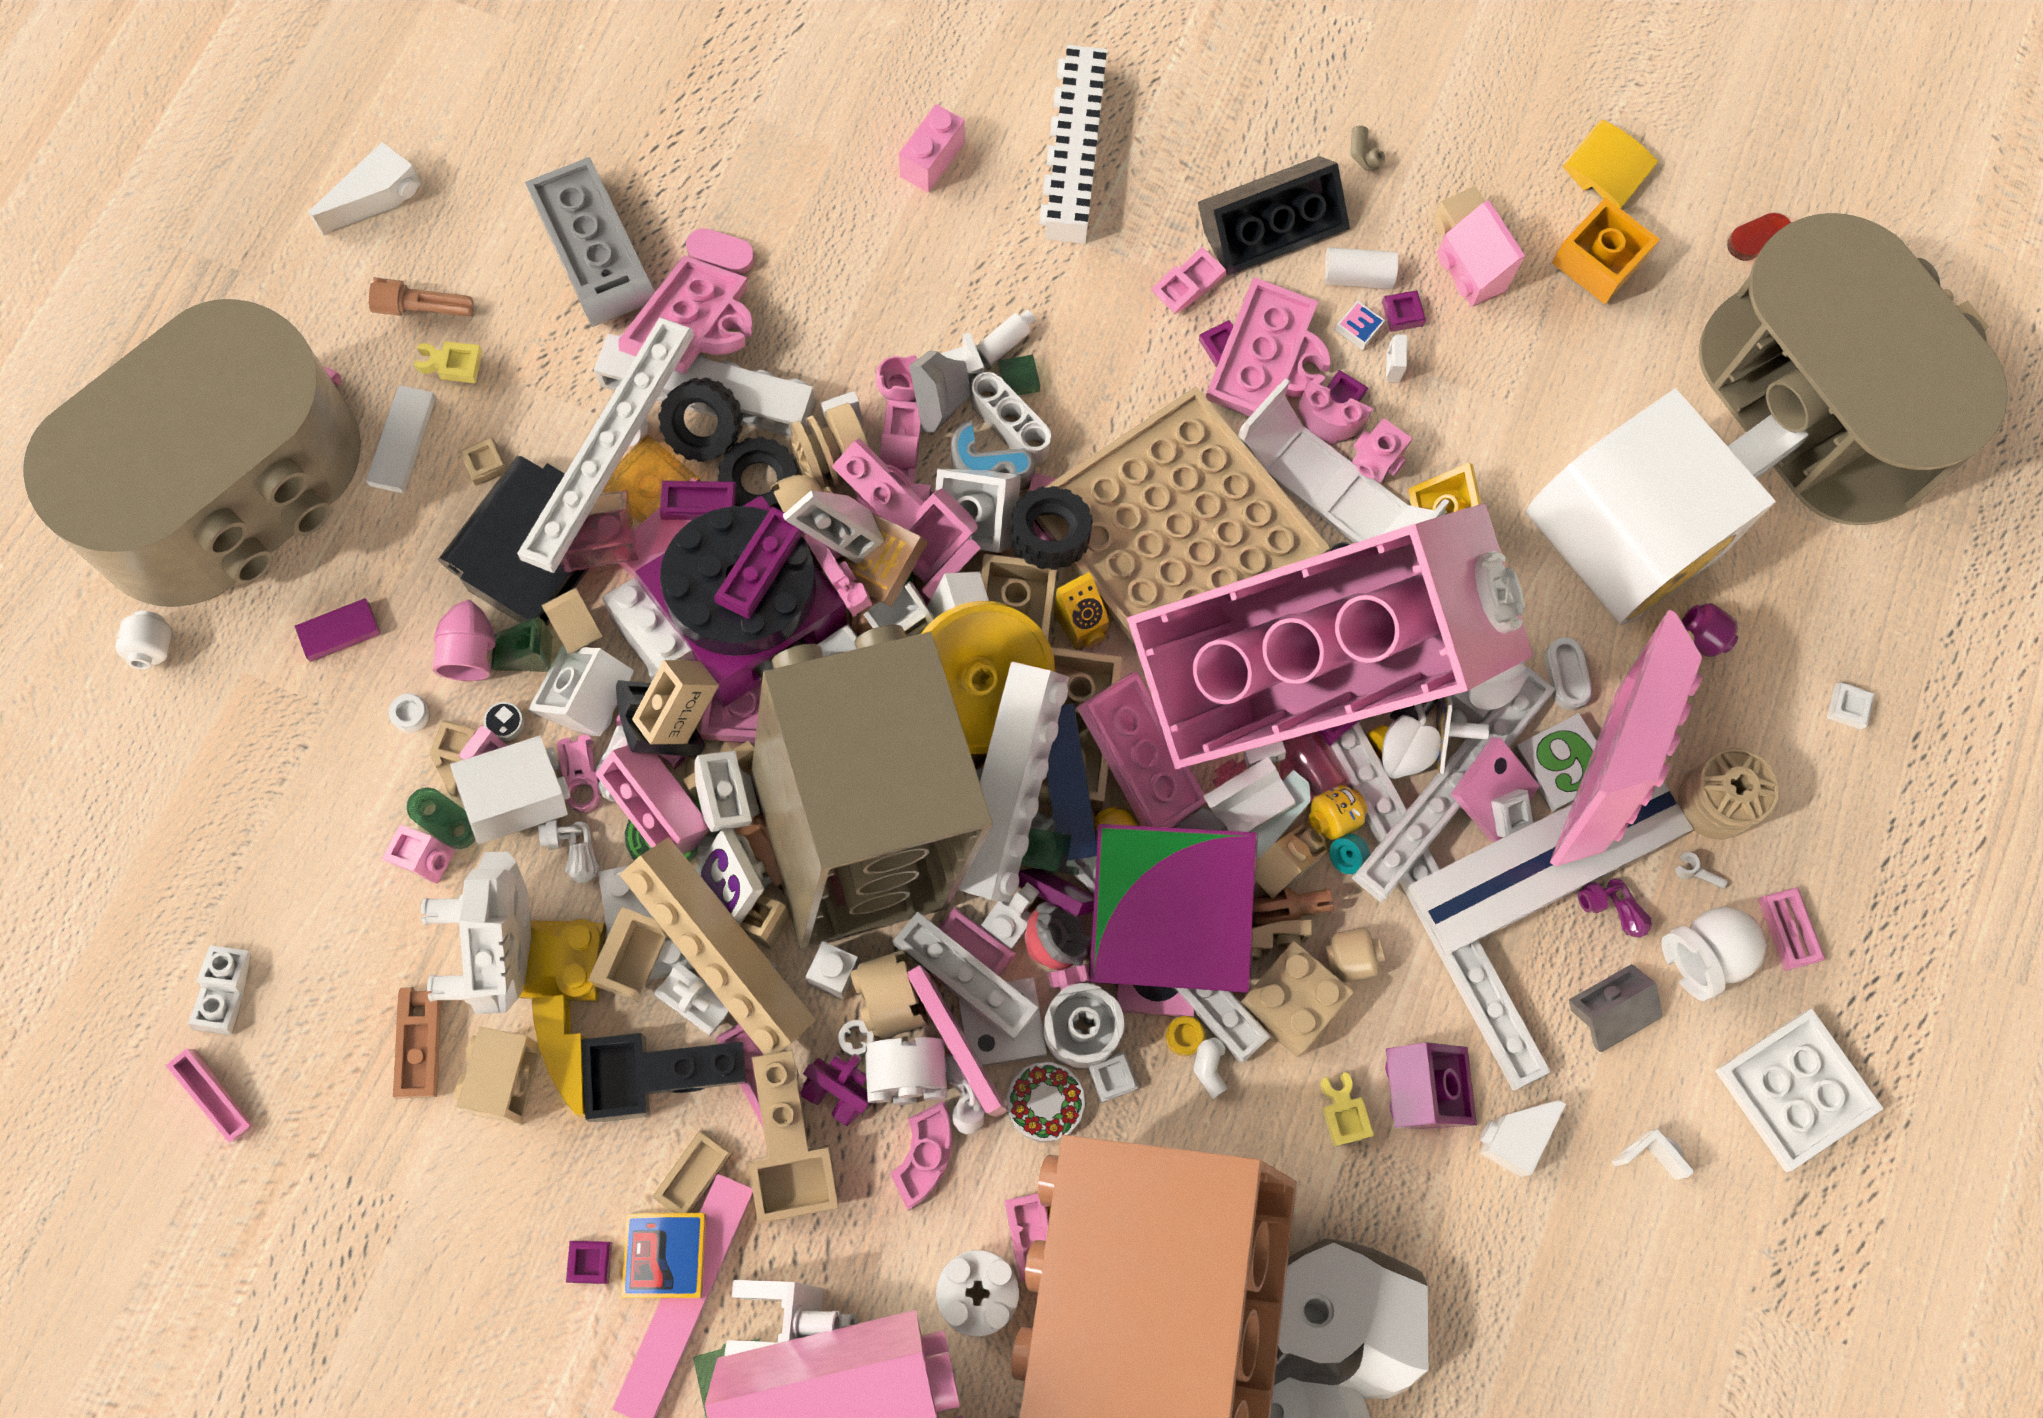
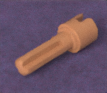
M373 277L374 282L370 283L369 309L372 313L401 316L406 310L466 317L471 316L473 313L474 302L470 296L409 289L402 280Z

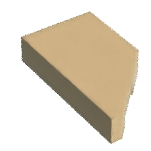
M442 720L429 755L448 793L457 798L459 791L450 764L462 761L458 755L478 729Z

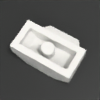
M728 751L697 756L695 760V784L703 819L710 831L715 832L721 831V829L750 826L752 818L760 814L751 776L743 772L739 767L736 752Z

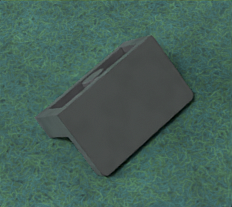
M1633 964L1569 999L1571 1011L1590 1027L1594 1047L1599 1052L1605 1051L1659 1020L1663 1015L1656 983Z

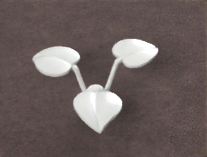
M1519 663L1468 691L1469 702L1473 706L1485 710H1492L1506 705L1523 687L1527 676L1526 667ZM1421 703L1414 705L1418 714V721L1409 715L1400 716L1390 725L1386 732L1382 760L1384 770L1389 778L1396 779L1419 773L1430 767L1439 755L1440 734L1433 726L1424 725L1426 715Z

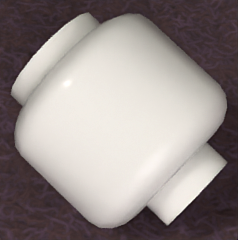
M137 611L121 621L116 641V652L121 658L126 660L130 667L149 669L151 665H157L166 660L172 629L161 615L150 611Z

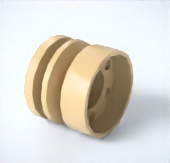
M848 402L825 411L827 428L821 429L813 415L806 418L810 433L808 435L799 420L789 424L793 453L802 475L814 478L822 489L825 488L822 476L824 474L832 488L839 486L838 473L832 466L855 440L860 438L868 446L859 420Z
M1734 747L1718 751L1685 776L1678 789V805L1694 831L1706 838L1718 840L1736 837L1762 821L1772 813L1779 799V783L1773 768L1758 754L1747 749Z

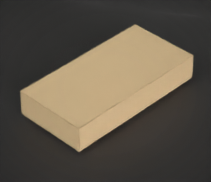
M699 1130L652 1195V1198L673 1213H692L714 1182L716 1175L721 1172L733 1153Z

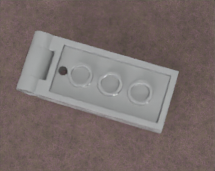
M587 157L526 181L525 184L532 202L591 327L644 307L655 291L591 158Z

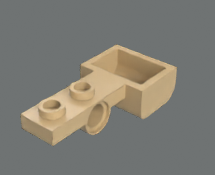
M793 1050L752 1057L768 1154L765 1157L750 1159L748 1162L758 1224L838 1209L839 1201L830 1145L813 1148L808 1146L804 1109L799 1091Z

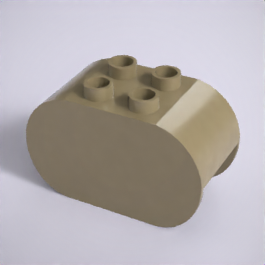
M1840 213L1816 214L1798 219L1780 229L1761 249L1753 263L1750 276L1738 292L1722 303L1713 313L1700 338L1699 361L1704 377L1746 432L1772 414L1774 419L1784 429L1792 433H1801L1803 431L1808 433V437L1799 448L1780 460L1773 467L1807 508L1817 515L1837 523L1847 525L1878 524L1906 513L1981 450L1996 434L2006 413L2008 398L2006 377L1999 358L1987 343L1986 333L1982 324L1974 316L1962 313L1940 287L1939 275L1931 263L1923 258H1916L1905 243L1888 229L1875 222L1854 215Z
M219 299L194 305L178 314L48 415L36 428L27 445L23 464V477L28 498L45 525L117 589L147 604L179 607L212 599L224 593L235 583L245 585L257 580L271 566L273 561L272 552L294 534L297 536H307L322 527L331 514L330 505L344 493L356 472L360 457L361 440L358 424L352 410L303 335L293 324L277 312L262 305L237 299Z

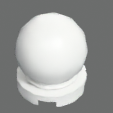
M1726 906L1704 911L1692 922L1690 928L1678 926L1662 937V951L1665 961L1668 965L1675 962L1684 977L1678 982L1691 996L1700 1001L1719 996L1725 990V983H1736L1748 979L1763 964L1767 947L1765 935L1756 920L1744 911Z

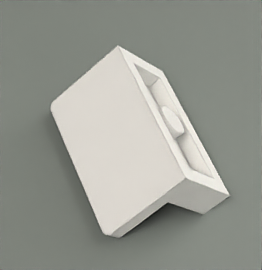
M1771 414L1727 447L1755 478H1758L1780 460L1799 448L1808 437V433L1806 431L1792 433L1784 429Z
M1266 757L1203 796L1213 814L1227 826L1228 830L1239 832H1253L1296 805L1293 796L1283 783L1269 757Z

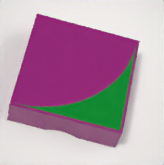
M1098 824L1090 982L1249 993L1251 990L1253 896L1256 889L1258 833Z

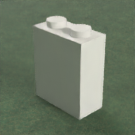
M541 736L450 764L477 845L568 815L564 800L571 798L567 783L564 776L556 778L554 771L560 768L553 748L545 749Z

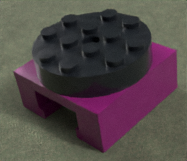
M761 495L744 506L720 508L695 518L674 536L664 554L635 571L638 584L690 647L695 661H700L719 684L714 696L723 708L761 684L760 677L754 671V667L800 638L804 644H819L847 625L844 601L813 563L810 549L802 536L750 619L715 603L714 596L771 509Z

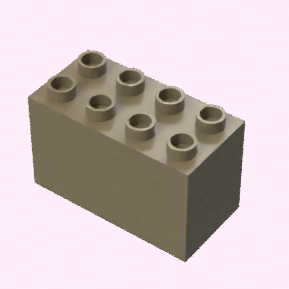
M884 625L859 635L854 641L855 650L825 657L820 645H799L777 654L772 659L774 669L763 671L751 779L760 812L768 832L800 949L819 945L822 941L829 942L912 919L917 912L924 916L948 909L993 825L931 631L906 637L901 625Z

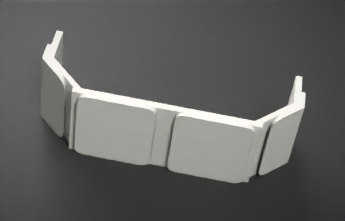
M1286 378L1247 419L1239 431L1238 437L1281 488L1303 505L1310 507L1323 517L1325 522L1354 544L1447 513L1445 508L1449 501L1446 499L1435 510L1407 505L1376 480L1363 476L1355 464L1303 426L1285 397L1290 383Z

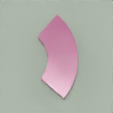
M944 1100L908 1119L912 1132L910 1151L903 1163L890 1173L907 1210L917 1206L934 1190L947 1167L952 1146V1128Z

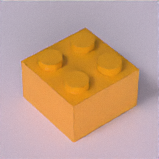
M1605 197L1563 241L1552 264L1602 303L1606 304L1645 263L1660 239Z

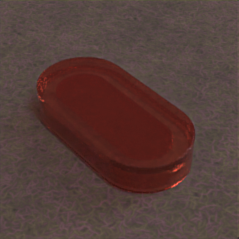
M1773 212L1738 226L1727 240L1728 251L1736 259L1742 261L1753 260L1774 234L1792 222L1785 215Z

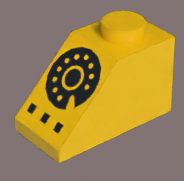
M1087 572L1057 588L1053 615L1074 649L1077 650L1083 646L1091 648L1102 642L1106 637L1105 634H1107L1109 618L1091 573Z

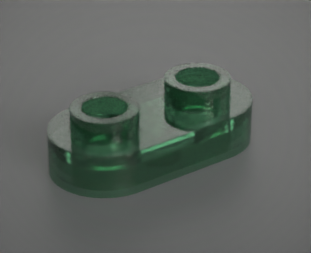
M425 787L416 790L409 797L406 806L409 817L439 841L452 849H464L474 843L476 839L465 809L434 788ZM430 804H434L436 807L435 811L430 815H424L425 808ZM460 825L465 826V832L461 836H454L456 827Z

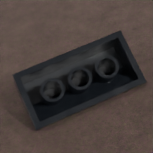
M1321 156L1197 202L1204 234L1219 263L1226 269L1227 275L1350 229L1338 163Z

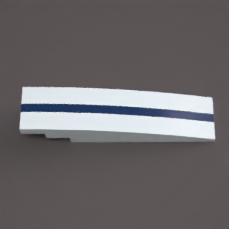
M1663 782L1660 787L1655 786L1650 801L1646 806H1641L1634 823H1628L1620 842L1613 840L1603 853L1559 866L1550 863L1572 805L1412 883L1408 888L1446 955L1511 925L1694 830L1666 784Z

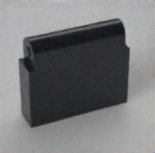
M517 455L440 555L438 561L460 578L468 592L541 635L550 623L542 605L576 588L624 523L625 519L620 508L589 514L554 573L520 560L517 554L565 473L548 463L544 468H541L528 459Z

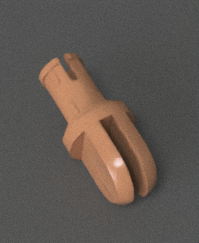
M1289 887L1283 889L1273 899L1269 895L1254 898L1253 911L1257 912L1253 913L1252 922L1263 926L1281 921L1300 920L1301 916L1333 912L1334 904L1329 902L1333 901L1332 893L1329 888H1324L1323 890L1297 894Z

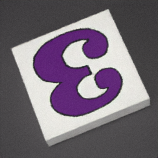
M721 829L696 868V871L740 925L763 892L764 887L734 830Z

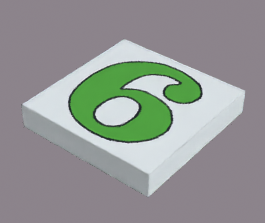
M1577 713L1516 745L1513 749L1524 767L1540 785L1538 790L1551 811L1554 812L1574 801L1597 741L1580 714Z

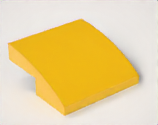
M1602 119L1598 121L1562 167L1583 190L1593 187L1603 199L1606 197L1617 207L1621 208L1658 163V160L1629 134Z

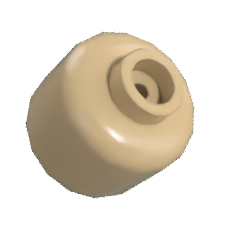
M1366 928L1335 933L1332 936L1331 944L1326 945L1331 972L1333 975L1338 974L1344 982L1376 976L1379 970L1378 962L1385 961L1380 938L1372 939L1369 930Z

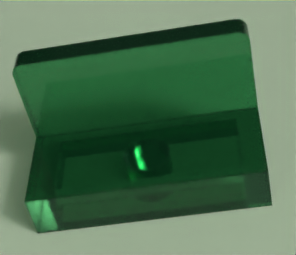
M1030 828L1028 835L1029 846L1022 858L1021 866L1079 875L1080 868L1067 866L1072 835Z

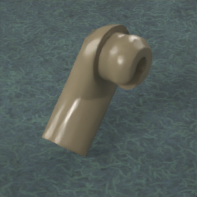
M1355 126L1352 128L1351 157L1367 171L1378 170L1385 162L1384 152H1379L1378 148L1371 150L1368 147L1369 130L1367 127Z

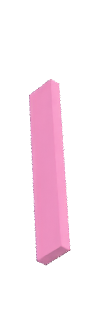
M720 1174L716 1175L700 1213L706 1214L702 1298L661 1299L612 1410L630 1418L656 1417L753 1197L752 1188Z

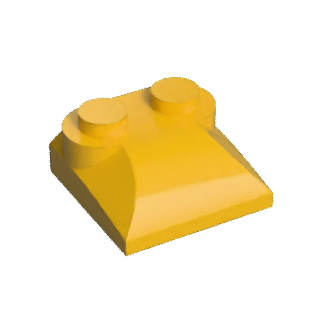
M576 919L573 921L530 920L531 942L525 985L522 986L523 992L519 998L531 999L533 997L564 995L570 1001L598 1003L600 988L594 986L588 979L605 944V923H595L586 919Z

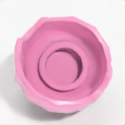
M915 355L905 358L900 356L885 358L877 367V388L887 400L916 402L909 365L917 360Z

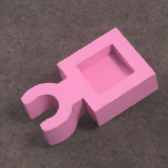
M1089 964L1047 973L1050 987H1060L1061 991L1068 986L1090 980Z

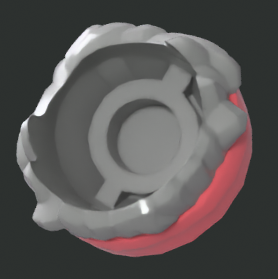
M1050 902L1038 905L1037 909L1028 918L1024 934L1029 956L1037 963L1054 970L1066 969L1073 965H1082L1083 958L1087 956L1088 947L1092 940L1089 935H1085L1080 916H1075Z

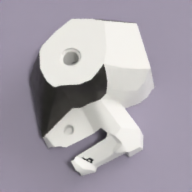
M1328 1238L1288 1257L1270 1418H1370L1364 1399H1388L1403 1393L1428 1372V1286L1420 1270L1378 1250L1356 1243Z

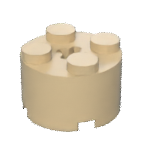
M905 950L858 964V969L851 971L854 988L857 994H862L867 1007L861 1009L865 1026L868 1032L872 1031L875 1037L879 1036L882 1040L928 1025V1020L922 1015L926 1013L925 1006L907 976L909 974L905 963L910 962Z

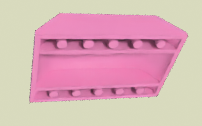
M1667 611L1615 693L1551 857L1550 863L1555 866L1603 853L1613 840L1620 842L1628 823H1634L1641 806H1646L1650 801L1655 786L1660 787L1667 776L1670 765L1664 762L1667 755L1672 756L1681 738V734L1676 733L1677 726H1682L1686 721L1692 708V704L1687 703L1688 696L1695 694L1703 677L1702 674L1697 673L1702 656L1676 612Z

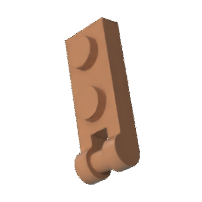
M414 987L399 989L393 1097L396 1099L437 1097L440 1022L443 1000L430 1002L428 994L432 993V991H415ZM425 1006V1016H413L415 1007Z

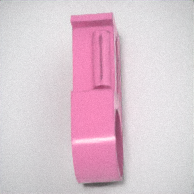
M580 735L577 737V741H571L570 738L560 739L557 742L561 775L565 778L571 796L566 801L574 811L590 813L600 805L602 800V794L598 788L600 780L595 774L592 746H589L593 745L594 742L589 735ZM582 785L592 787L594 794L588 803L578 804L573 801V793L576 788Z

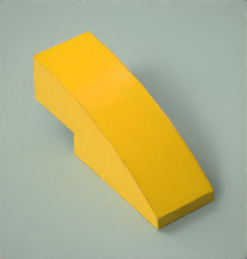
M564 995L531 998L533 1022L539 1049L548 1073L573 1113L580 1118H585L581 1039L587 1038L581 1033L572 1034L571 1001Z

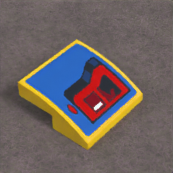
M627 1214L621 1298H702L706 1214Z

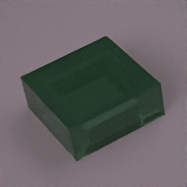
M1033 354L999 360L998 368L1001 378L1018 396L1040 392V381Z

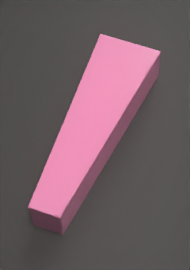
M185 1049L165 1065L228 1143L236 1140L253 1126L195 1049Z

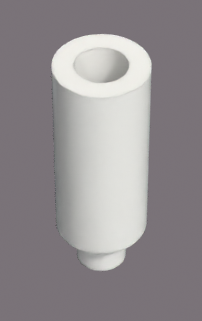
M1026 310L1020 316L1016 313L1012 314L976 345L984 367L990 368L1030 334L1029 326L1036 319L1029 310Z

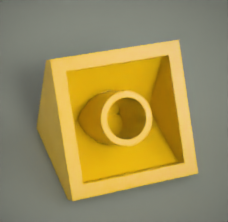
M1470 462L1408 488L1411 506L1435 510L1446 499L1449 501L1445 508L1446 514L1482 504L1474 466Z

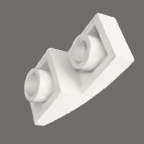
M209 946L197 978L201 989L188 1022L192 1030L226 1035L232 1034L245 989L250 961L249 951Z

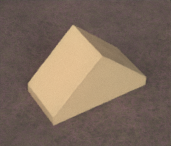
M576 588L542 605L568 654L603 637Z
M760 895L740 926L753 941L771 950L790 919V914L783 903Z

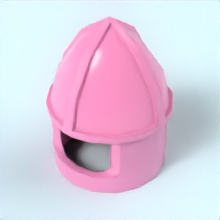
M467 599L454 605L438 623L434 633V642L436 643L433 672L436 675L452 680L480 681L490 677L491 665L488 663L486 656L487 651L493 649L496 642L493 627L484 611L472 600Z

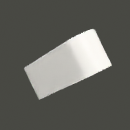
M983 372L977 375L972 383V407L975 412L1011 449L1025 448L1034 457L1035 465L1044 463L1049 457L1051 446V431L1048 426L1000 376L992 372ZM990 391L995 395L987 398L980 395V393ZM1012 415L1017 417L1019 420H1017L1016 422H1008L1003 418ZM1030 440L1040 441L1043 445L1039 447H1032L1028 445L1027 442Z

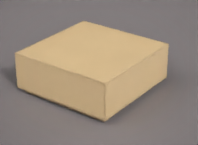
M493 437L459 451L475 486L503 474L507 469Z

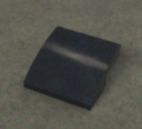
M618 680L616 684L618 710L623 731L632 752L695 757L702 754L705 743L697 728H695L687 744H650L632 718L651 683Z

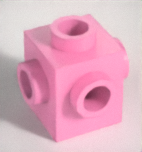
M1383 418L1371 433L1365 430L1353 447L1357 450V453L1352 463L1357 466L1358 471L1363 476L1375 479L1381 484L1388 474L1395 476L1407 460L1403 455L1413 438Z

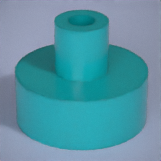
M1348 834L1331 844L1329 856L1332 864L1338 871L1344 874H1354L1370 856L1368 845L1361 837L1355 834Z

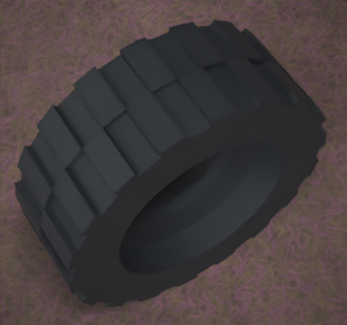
M697 377L687 382L684 381L666 395L668 397L660 405L662 407L661 412L658 413L660 433H663L665 443L674 449L673 452L684 456V459L690 461L694 459L697 462L716 459L735 444L738 440L737 436L742 432L743 412L741 413L739 400L735 399L734 393L730 388L727 389L723 386V383L712 381L711 378L704 377L703 379H698ZM702 402L713 408L718 418V425L712 435L700 437L688 430L684 422V413L690 404Z
M757 436L754 439L749 437L740 443H735L729 451L724 453L723 460L718 466V482H736V506H744L760 496L746 491L741 483V476L744 470L752 464L764 463L772 467L777 475L776 482L793 475H799L795 458L789 453L786 446L780 445L777 440L772 438L769 440ZM773 489L765 494H761L771 508L774 507L782 511Z
M1042 486L1038 487L1037 490L1026 492L1023 498L1020 497L1016 502V507H1013L1011 515L1010 542L1012 547L1016 549L1015 553L1025 559V562L1029 565L1033 564L1040 569L1058 570L1061 567H1070L1075 561L1078 562L1082 559L1083 553L1086 554L1091 539L1093 518L1092 514L1090 515L1089 506L1082 501L1083 498L1078 494L1075 495L1071 493V490L1066 488L1060 489L1058 486L1048 488ZM1042 515L1059 516L1067 521L1069 533L1060 541H1046L1036 536L1033 531V523Z

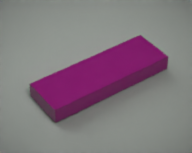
M774 507L770 509L714 596L715 603L750 619L804 531L784 519L783 514L785 512Z

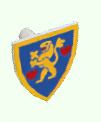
M1451 696L1439 698L1437 702L1436 729L1441 737L1440 750L1437 757L1439 774H1444L1449 737L1488 739L1489 724L1467 723L1466 714L1463 710L1456 709L1452 712Z

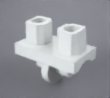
M678 962L666 980L654 992L657 998L710 1037L729 1014L727 1008L707 983Z

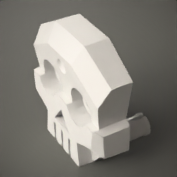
M508 851L484 852L477 869H472L464 880L463 894L459 898H424L422 900L421 914L426 913V916L421 917L424 925L459 923L463 975H430L427 991H432V993L428 994V999L430 1002L436 1000H465L467 1004L471 1005L475 1014L506 1013L523 992L522 986L525 985L531 942L529 897L518 864Z

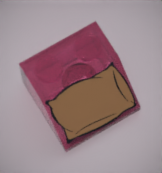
M627 490L600 494L560 562L564 572L639 560Z

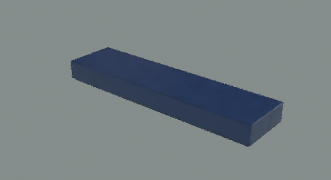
M1074 703L1066 704L1061 707L1057 722L1058 734L1050 749L1048 772L1046 775L1061 862L1097 856V839Z

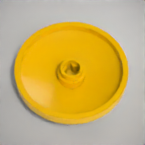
M973 601L955 606L940 614L922 633L930 631L932 633L970 754L988 753L1011 662L1055 672V662L1051 646L1045 634L1027 615L1003 603Z

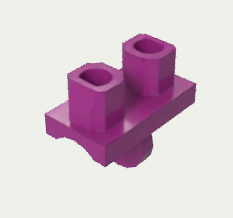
M854 1054L847 1062L835 1055L830 1065L817 1058L813 1064H808L803 1072V1075L807 1078L801 1090V1097L812 1104L819 1105L827 1092H830L840 1099L831 1115L843 1125H850L873 1104L868 1103L867 1089L862 1087L867 1081L866 1074L857 1069L862 1058Z

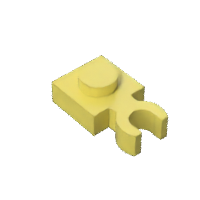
M444 341L443 349L436 350L430 344H418L417 349L420 354L430 356L425 362L414 361V366L419 373L431 374L438 370L441 380L477 382L483 352L480 345Z
M1348 1072L1340 1075L1343 1084L1340 1091H1336L1331 1087L1328 1077L1320 1081L1323 1094L1332 1101L1331 1106L1324 1107L1322 1110L1333 1147L1374 1136L1363 1098L1351 1100L1349 1093L1352 1090L1353 1082Z

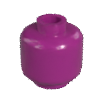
M1713 603L1693 606L1687 611L1681 621L1687 632L1690 631L1694 635V644L1698 651L1707 657H1714L1722 652H1729L1738 641V635H1736L1738 629L1737 620Z

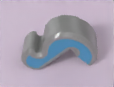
M972 420L961 424L953 435L951 441V464L953 469L988 470L1021 475L1020 491L1030 485L1034 475L1035 460L1032 454L1025 448L976 453Z

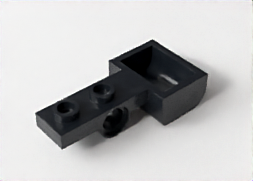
M642 1033L581 1039L585 1120L588 1122H608L649 1117V1094L665 1092L688 1093L710 1087L747 1083L743 1042L646 1052V1037Z

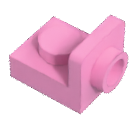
M400 825L382 859L391 865L418 874L428 881L437 884L454 854V849L430 835Z

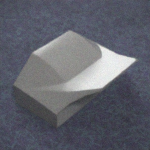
M928 351L912 362L909 368L922 431L934 433L951 418L961 404L972 396L965 361L946 358L938 351Z

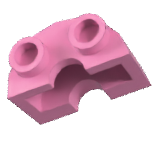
M1308 379L1298 408V413L1301 414V419L1306 428L1328 444H1337L1338 441L1348 440L1352 437L1356 438L1364 429L1373 408L1351 398L1345 403H1337L1330 396L1331 389Z

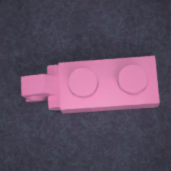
M805 534L804 539L853 617L868 606H872L868 591L862 583L854 582L857 579L846 561L840 564L836 561L842 555L809 534Z

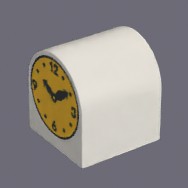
M1675 388L1576 458L1541 490L1528 506L1526 514L1622 626L1652 608L1719 560L1776 501Z

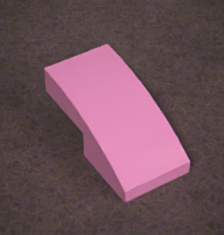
M1201 247L1180 268L1175 266L1151 288V292L1174 314H1177L1217 284L1226 275V269Z

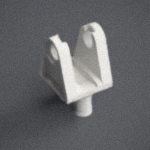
M733 1280V1298L782 1302L781 1308L784 1309L782 1334H778L777 1343L822 1332H830L834 1329L857 1324L855 1314H841L839 1311H822L824 1288L797 1282ZM727 1340L725 1356L777 1343Z

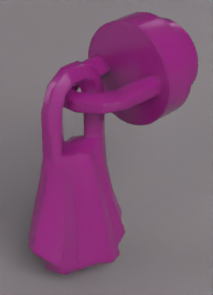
M1614 878L1610 880L1605 889L1597 882H1591L1583 886L1582 891L1578 892L1579 904L1585 912L1597 914L1606 910L1609 905L1607 897L1610 896L1618 911L1622 931L1626 935L1638 938L1648 935L1652 926L1651 917L1636 902L1627 885L1621 879ZM1620 888L1626 897L1623 900H1619L1616 895Z

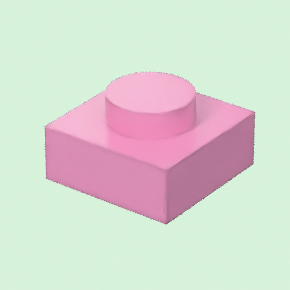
M481 725L458 756L465 760L507 745L491 730Z

